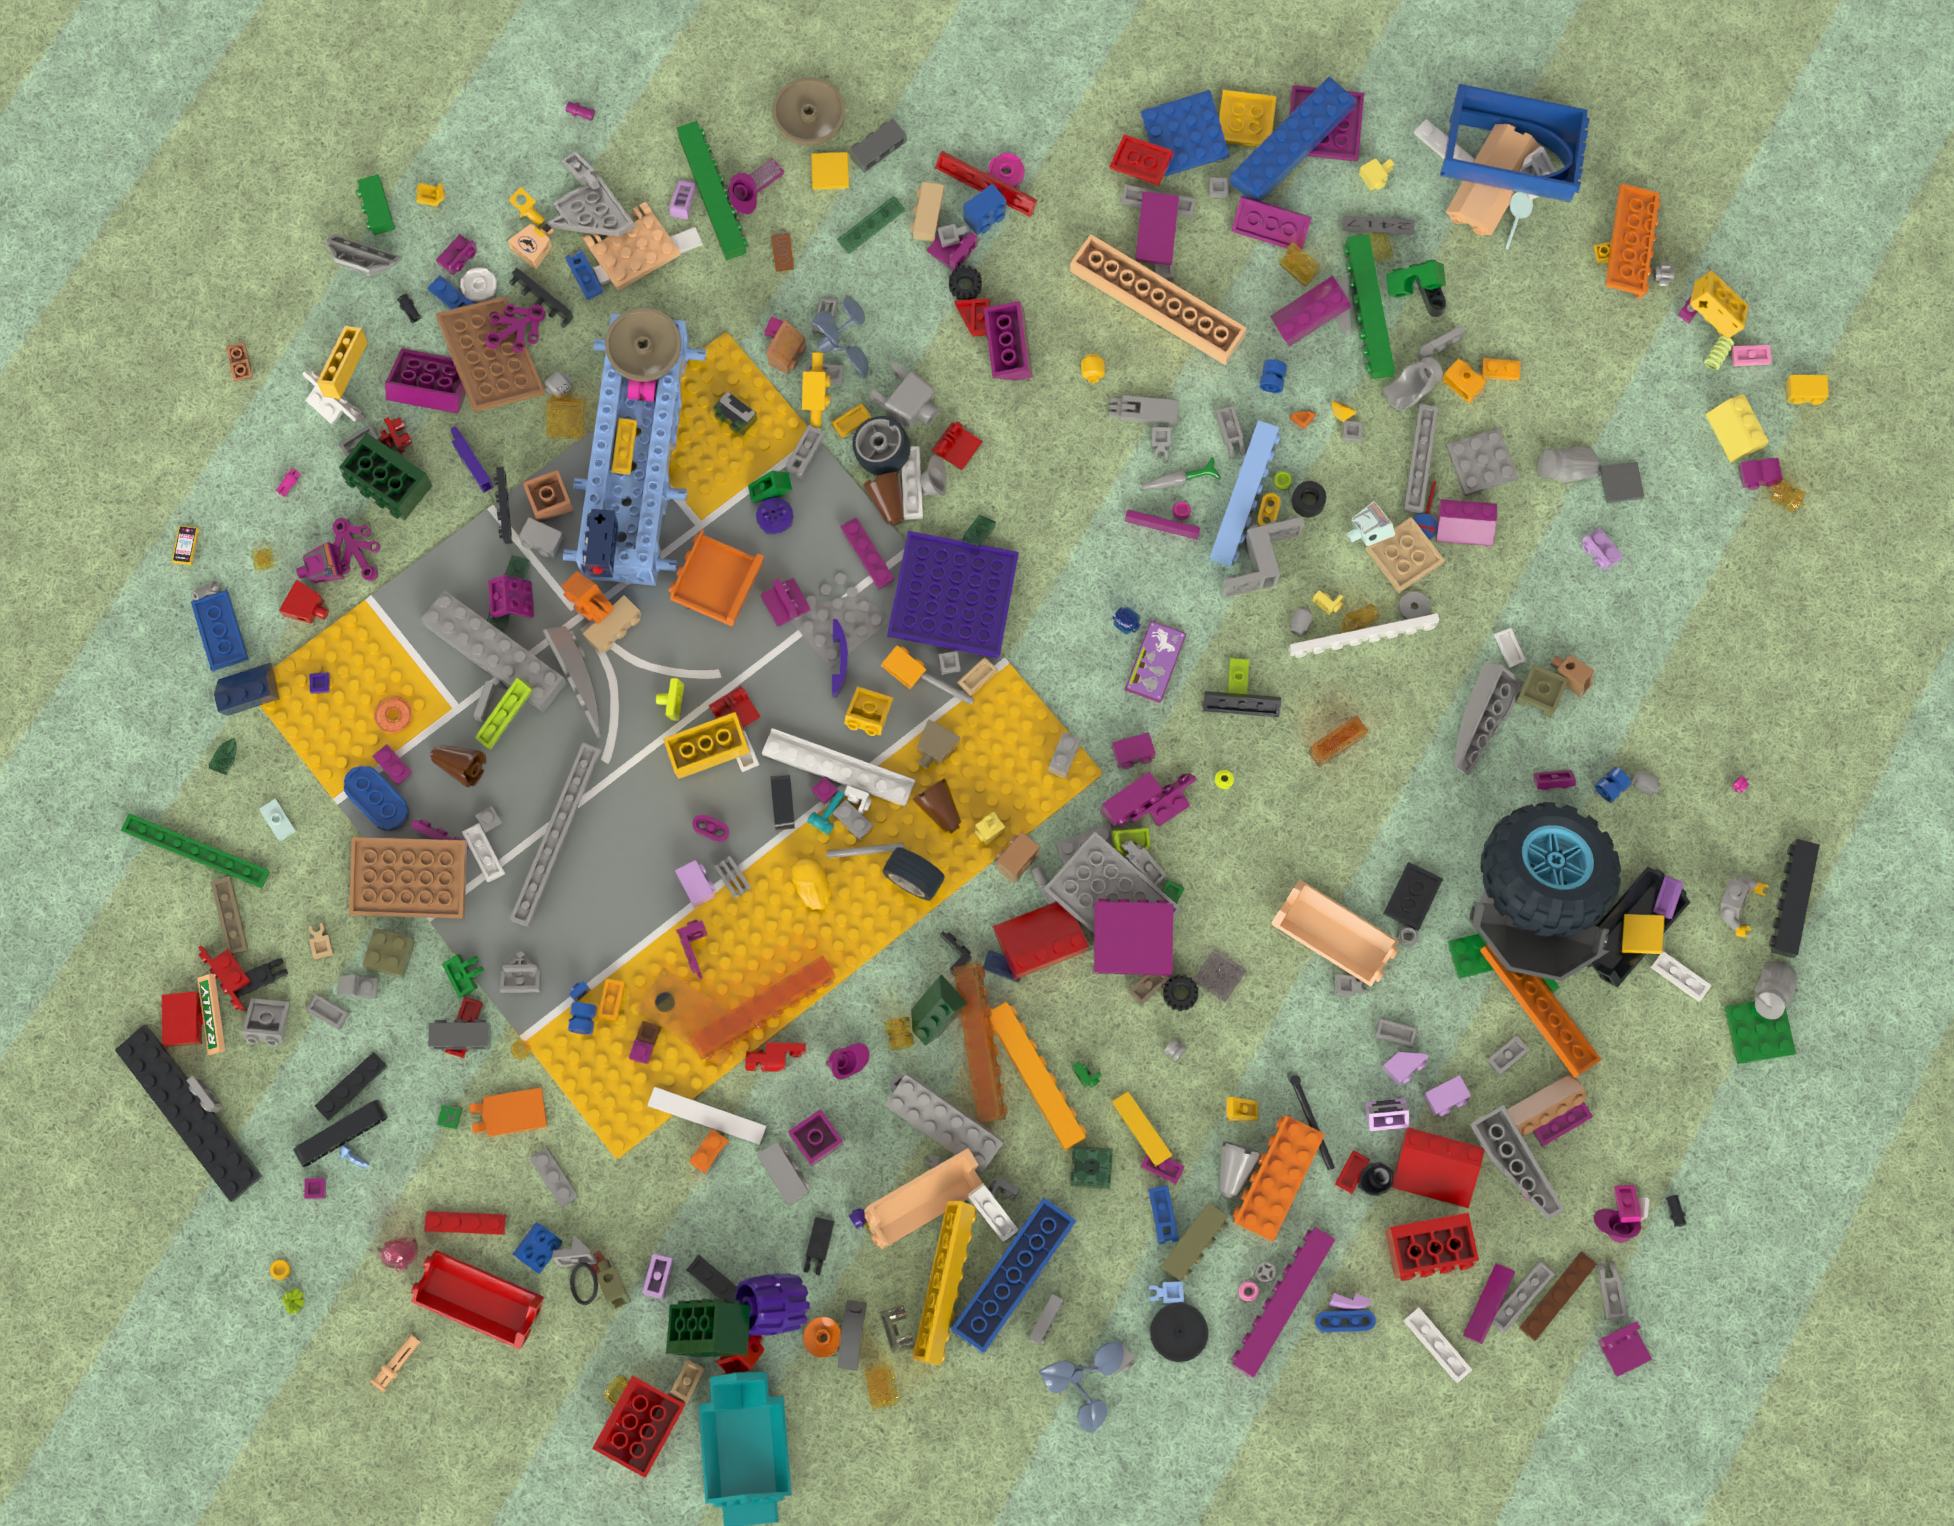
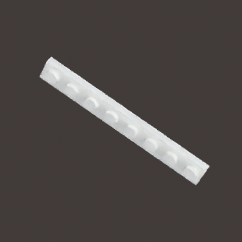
M1438 613L1298 642L1290 644L1288 651L1290 657L1300 658L1310 652L1319 654L1329 648L1338 650L1343 648V645L1357 646L1362 641L1376 642L1381 637L1395 638L1400 633L1409 635L1416 633L1419 629L1428 631L1437 626L1439 617Z

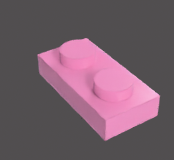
M1770 345L1733 346L1731 348L1733 366L1770 365L1772 362Z

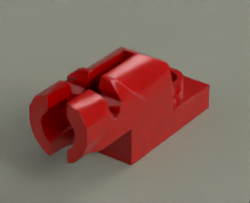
M766 1042V1052H763V1050L746 1051L745 1069L746 1071H756L758 1064H761L762 1072L783 1071L786 1069V1054H790V1057L795 1058L802 1057V1054H806V1043Z

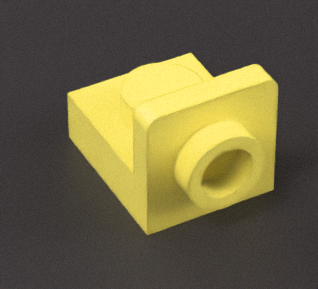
M1319 590L1314 595L1312 602L1330 615L1333 611L1338 612L1342 607L1343 596L1340 594L1333 602L1327 593H1322Z

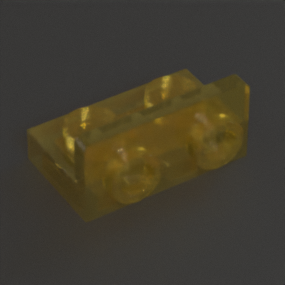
M1293 242L1287 247L1286 255L1279 261V265L1304 286H1307L1318 275L1320 268L1317 262Z

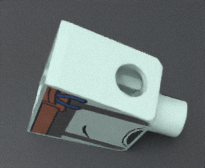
M1375 501L1352 517L1351 521L1354 529L1346 533L1351 543L1361 539L1366 546L1395 535L1392 522Z

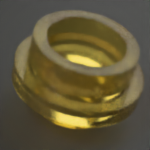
M517 1040L513 1043L511 1053L514 1058L523 1060L530 1055L531 1047L528 1042ZM523 1046L524 1052L520 1054L518 1049Z

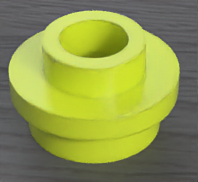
M1221 770L1217 772L1215 784L1219 788L1228 789L1232 786L1234 777L1230 771ZM1226 776L1228 781L1223 782L1221 777Z

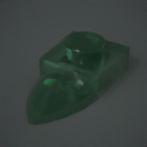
M234 738L220 745L209 763V769L224 775L228 774L235 761L237 751Z

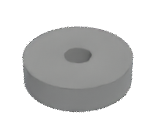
M1415 591L1405 594L1399 603V612L1405 620L1427 616L1430 609L1427 597ZM1415 604L1418 608L1412 609L1411 605Z

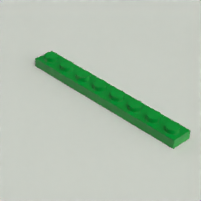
M130 813L121 829L125 834L260 889L263 888L270 873L268 869Z

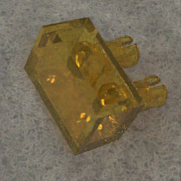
M887 1364L864 1369L872 1410L896 1406V1401H899L897 1388L893 1389L892 1381L895 1380L893 1368L889 1369Z

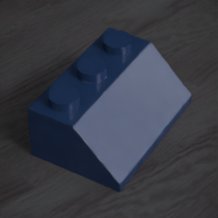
M272 663L218 679L214 692L218 712L228 716L280 699Z

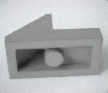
M356 974L340 976L337 996L377 999L379 979L358 977Z
M575 1235L573 1236L572 1249L562 1248L561 1250L553 1251L552 1254L553 1260L559 1267L576 1266L581 1262L597 1264V1259Z

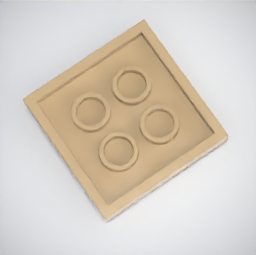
M1412 517L1394 528V536L1365 548L1398 594L1445 562Z

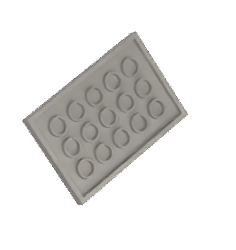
M1096 832L1088 838L1043 889L1093 935L1095 912L1093 903L1098 901L1099 898H1109L1110 902H1118V899H1129V902L1135 903L1139 899L1149 900V903H1157V900H1168V904H1173V919L1182 910Z

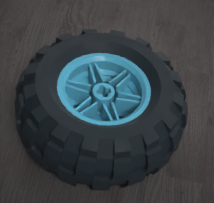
M1555 802L1538 803L1535 807L1533 804L1518 808L1512 811L1510 816L1503 817L1494 826L1484 844L1480 869L1483 873L1482 880L1488 898H1493L1495 909L1502 916L1507 915L1513 919V925L1521 930L1529 928L1535 930V935L1544 937L1557 934L1558 937L1576 934L1580 930L1589 929L1598 923L1603 915L1608 912L1618 895L1621 879L1618 876L1621 872L1618 852L1613 851V840L1607 831L1602 832L1598 828V821L1590 815L1585 818L1578 814V808L1567 804L1562 808L1556 807Z

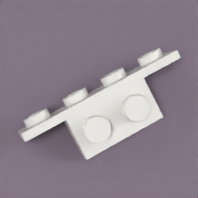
M303 372L302 375L315 386L306 401L329 423L335 424L343 412L354 422L366 419L357 407L352 406L345 396L342 395L341 399L324 397L317 384L321 375L319 372Z

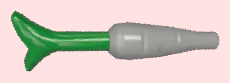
M1211 457L1205 468L1186 473L1175 471L1141 485L1143 491L1180 486L1189 479L1204 475L1213 476L1219 480L1221 477L1214 468V458Z

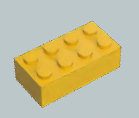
M736 712L663 738L674 773L678 779L751 753Z

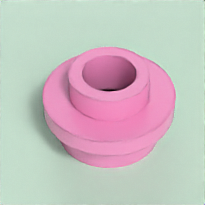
M1246 1281L1239 1287V1296L1244 1301H1253L1259 1294V1289L1254 1282ZM1246 1288L1252 1289L1251 1295L1245 1293Z

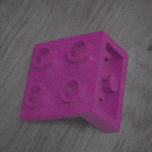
M971 232L968 237L959 238L960 243L942 248L938 235L928 247L927 252L950 269L956 271V268L960 267L978 246V236Z
M502 575L488 581L491 617L498 618L508 613L527 618L534 617L531 581L508 575Z
M1637 1321L1597 1340L1616 1377L1652 1359L1637 1331L1641 1329Z

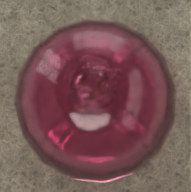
M407 1237L385 1242V1247L383 1248L378 1245L376 1248L383 1265L388 1268H396V1271L408 1269V1265L413 1263L418 1255L416 1237H412V1241H406Z

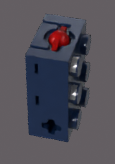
M591 509V515L587 516L589 534H585L587 552H583V563H585V570H588L590 576L613 578L619 525L615 510Z

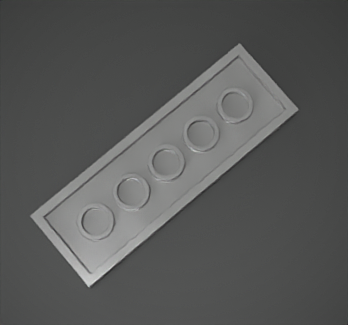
M908 1072L885 1104L887 1108L953 1154L957 1155L969 1148L979 1164L976 1170L980 1173L984 1172L1005 1141Z

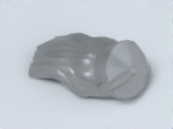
M1425 357L1417 363L1406 366L1397 380L1383 388L1387 402L1391 407L1395 406L1400 411L1415 405L1426 393L1434 388L1436 383L1442 380V368L1431 357Z
M1576 446L1555 451L1545 449L1538 460L1537 471L1542 478H1551L1568 483L1580 479L1597 478L1600 461L1590 447Z
M1772 961L1764 963L1761 977L1755 986V1008L1764 1018H1779L1793 998L1797 984V973L1788 967L1787 963Z

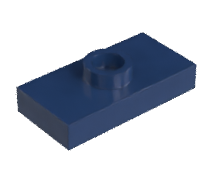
M991 950L988 951L982 969L1019 983L1021 978L1014 979L1005 956Z

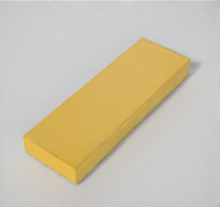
M618 418L611 473L630 475L637 420Z

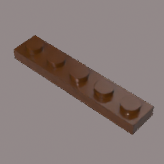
M1581 1251L1519 1329L1533 1341H1536L1595 1268L1597 1263Z

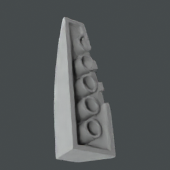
M1504 1105L1470 1123L1489 1159L1547 1220L1565 1210Z

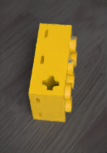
M1711 270L1695 281L1690 300L1694 310L1700 312L1705 320L1710 322L1727 339L1745 328L1749 305L1718 275Z

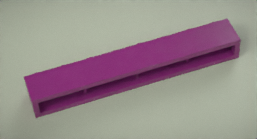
M1316 1227L1312 1231L1308 1229L1303 1237V1240L1306 1242L1302 1248L1298 1246L1292 1256L1296 1259L1292 1265L1287 1264L1282 1273L1285 1275L1282 1282L1277 1281L1272 1290L1275 1294L1272 1299L1267 1298L1262 1306L1265 1311L1262 1316H1256L1252 1323L1254 1329L1251 1334L1247 1332L1242 1340L1243 1348L1241 1351L1237 1349L1231 1358L1234 1361L1232 1366L1252 1379L1255 1377L1336 1240Z

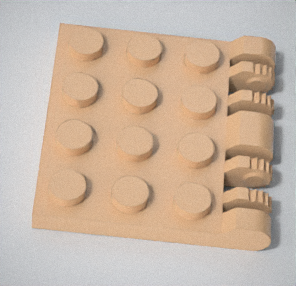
M646 202L639 204L644 217L637 207L632 209L638 220L633 222L635 228L622 236L606 235L607 238L601 240L599 234L591 233L597 244H595L589 234L582 237L585 245L617 291L681 255L679 249Z

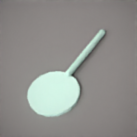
M1516 192L1510 199V210L1515 216V220L1505 249H1508L1519 218H1526L1532 212L1533 201L1529 200L1525 193Z

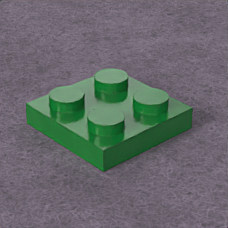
M1479 934L1448 941L1458 979L1495 971L1480 951L1486 946V943Z

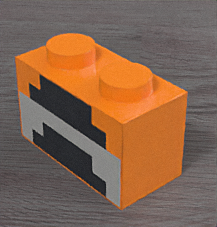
M712 1129L689 1163L707 1176L730 1142Z

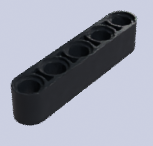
M374 1100L299 1144L293 1151L301 1166L307 1167L311 1165V1162L314 1163L328 1155V1152L331 1153L346 1144V1141L348 1143L363 1134V1131L366 1132L380 1124V1121H385L388 1116L379 1100Z

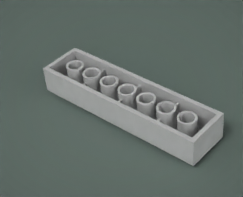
M445 590L420 619L427 629L506 687L510 688L515 679L521 677L534 688L526 701L542 713L567 684L563 676Z

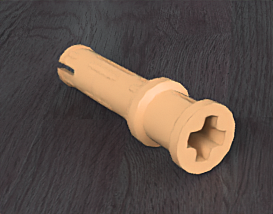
M410 1335L387 1365L382 1366L380 1373L370 1382L382 1392H385L389 1382L397 1377L396 1372L421 1342L413 1335Z

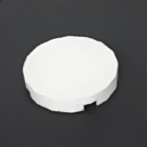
M476 267L470 269L462 277L460 283L462 294L473 303L488 301L497 291L495 275L486 268Z

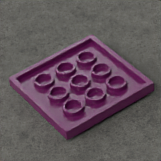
M1292 85L1289 116L1317 89L1316 87ZM1347 91L1356 98L1354 109L1307 156L1358 162L1364 93Z

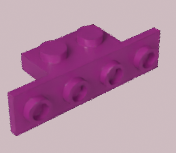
M1190 773L1182 774L1177 778L1176 782L1162 788L1161 798L1154 804L1148 803L1145 805V810L1138 815L1134 813L1129 816L1130 820L1136 821L1149 812L1158 827L1190 806L1182 789L1195 782L1197 778Z

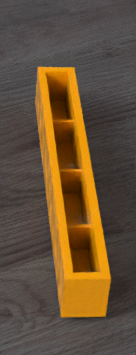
M1005 1002L987 1012L986 1017L1063 1150L1067 1151L1085 1141V1134L1087 1132L1082 1123L1078 1125L1075 1120L1077 1115L1072 1106L1068 1108L1065 1102L1067 1098L1063 1090L1057 1089L1055 1085L1057 1080L1053 1073H1048L1045 1066H1047L1045 1059L1042 1055L1038 1056L1036 1053L1037 1046L1032 1038L1028 1039L1025 1034L1028 1031L1024 1023H1019L1015 1017L1018 1014L1014 1006H1009Z

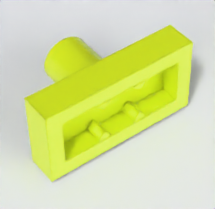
M671 678L669 694L657 693L656 695L657 705H667L665 715L672 721H679L684 684L677 678Z

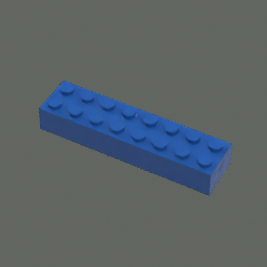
M1328 77L1231 173L1230 184L1244 196L1262 201L1354 109L1356 98L1331 77Z
M1043 1197L953 1325L951 1332L984 1355L1071 1231L1076 1220Z

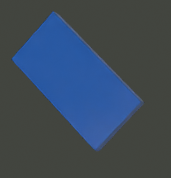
M228 590L191 601L211 671L213 672L249 660Z

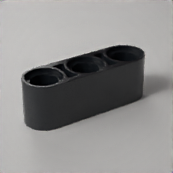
M1416 279L1429 315L1432 317L1441 316L1446 307V299L1441 287L1433 289L1434 292H1429L1426 288L1421 287L1420 279ZM1434 304H1437V305H1439L1441 308H1438V309H1437V308H1435L1433 305H1434Z
M790 774L771 776L775 830L795 829Z

